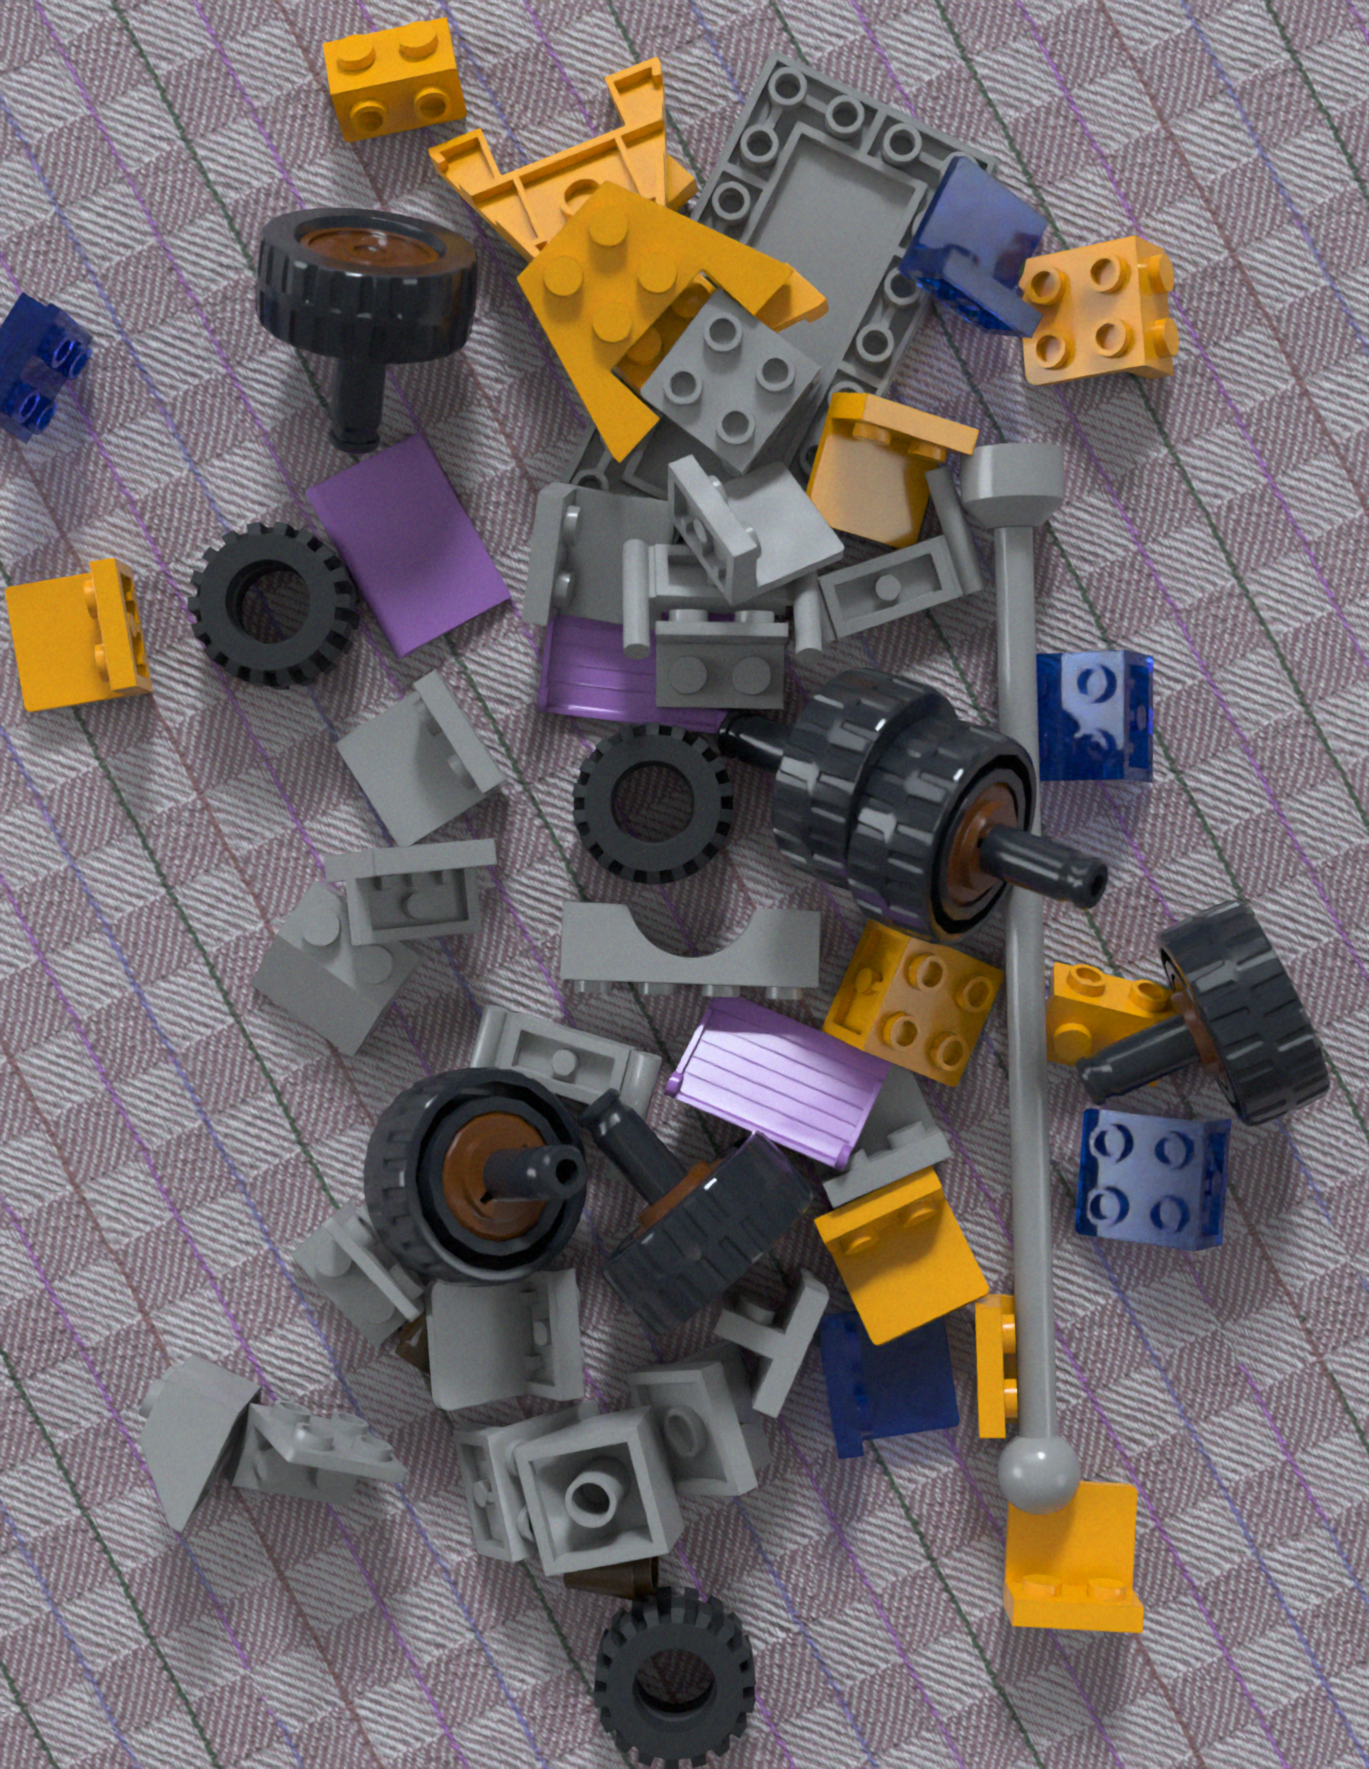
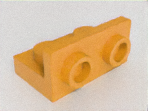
M988 1294L986 1297L974 1302L979 1438H1006L1005 1424H1018L1015 1294Z

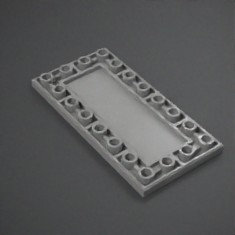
M772 49L694 207L690 219L782 263L787 262L827 298L829 311L822 318L809 324L804 319L778 332V335L821 366L820 382L753 470L755 471L776 461L783 462L806 493L833 392L870 393L885 398L1001 161L775 49ZM700 272V274L706 280H708L718 291H721L725 295H727L704 272ZM614 371L613 375L660 419L628 455L618 463L611 456L591 418L559 483L668 501V464L691 454L707 476L714 475L721 484L735 478L722 469L720 457L644 401ZM676 528L674 545H688Z

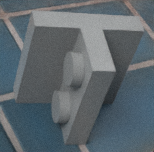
M495 838L379 848L324 857L326 883L345 881L352 946L482 932L476 867L497 864Z
M800 1266L780 1312L771 1308L774 1301L770 1297L742 1285L738 1286L736 1293L729 1290L722 1292L717 1297L711 1310L714 1334L761 1354L749 1381L752 1408L776 1419L830 1298L823 1277Z
M720 1341L675 1363L647 1364L625 1373L635 1408L654 1405L676 1495L740 1496L758 1487L754 1471L772 1463L773 1458L758 1410L752 1408L750 1383L737 1343Z

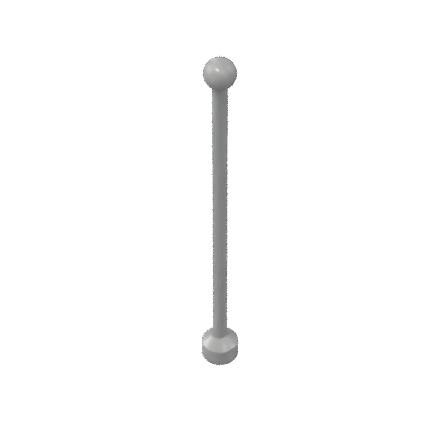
M1046 443L985 445L974 447L973 455H960L961 506L985 529L994 532L999 733L1017 740L1027 750L1032 759L1036 774L1037 799L1031 834L1041 837L1033 530L1039 529L1065 501L1063 448ZM1011 885L1004 898L1018 1435L1013 1437L1000 1453L997 1463V1479L1002 1493L1013 1506L1029 1514L1047 1515L1061 1510L1074 1498L1080 1485L1081 1467L1072 1446L1064 1438L1057 1435L1043 896Z

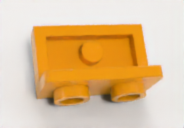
M447 17L429 21H415L401 27L364 35H350L340 40L323 43L330 95L344 141L350 143L463 119L467 116Z
M1055 962L1050 973V994L1046 1002L1047 1060L1075 1067L1078 1058L1083 1056L1085 1059L1090 1058L1100 1048L1175 1015L1170 1002V997L1174 995L1173 991L1167 990L1160 984L1150 980L1131 981L1107 975L1099 969L1086 964L1071 966ZM1158 1080L1147 1086L1156 1087Z

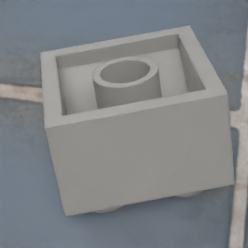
M314 881L276 934L251 985L354 1058L428 954L409 940L352 946L347 896L331 884L326 883V881Z
M194 1354L178 1369L169 1366L161 1380L155 1379L138 1415L147 1419L138 1440L170 1528L181 1533L208 1500L237 1439L249 1403H254L261 1388L260 1385Z
M653 1404L592 1416L518 1446L513 1451L545 1577L669 1554L685 1528Z

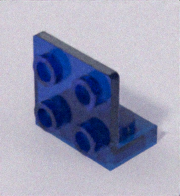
M954 156L897 270L985 334L1032 338L1043 315L1022 300L1025 292L1018 286V283L1023 275L1026 259L1032 257L1047 227V220L968 157Z
M24 292L21 293L0 327V428L27 444L33 433L35 435L41 434L52 421L57 409V403L54 400L67 379L69 381L75 380L85 368L91 353L88 345L93 337L63 309L53 303L48 304L46 307Z
M1125 649L1036 654L1040 782L1114 781L1123 783H1153V656Z
M1087 1108L1083 1114L1075 1231L1080 1235L1194 1252L1221 1246L1223 1243L1232 1119L1212 1116L1177 1118L1101 1108Z
M858 1311L821 1316L817 1325V1333L833 1439L839 1460L864 1456L862 1441L958 1426L960 1419L944 1316L882 1346H875Z

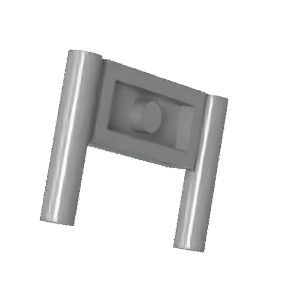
M949 465L924 473L943 535L931 537L818 577L822 645L987 588Z
M638 539L628 540L622 545L623 653L627 658L640 660L650 654L649 601H654V612L692 609L719 614H735L736 611L756 610L774 612V615H785L786 605H793L796 659L803 664H814L822 659L817 570L731 607L689 545L655 544V546H648L644 541Z
M485 1004L469 1068L498 1067L499 1069H512L522 1072L526 1077L534 1078L542 1083L552 1093L590 1105L609 1088H613L620 1093L618 1098L625 1105L632 1107L646 1123L662 1057L647 1052H639L636 1047L523 1012L513 1013L500 1006ZM609 1160L606 1177L614 1181L629 1183Z

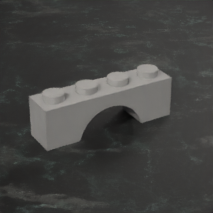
M565 901L562 908L560 979L574 980L575 992L612 993L613 981L638 982V994L676 995V983L702 984L701 996L740 997V986H766L765 998L803 1000L804 988H818L821 911L754 908L744 930L729 945L706 955L684 956L666 951L653 943L638 926L628 903Z

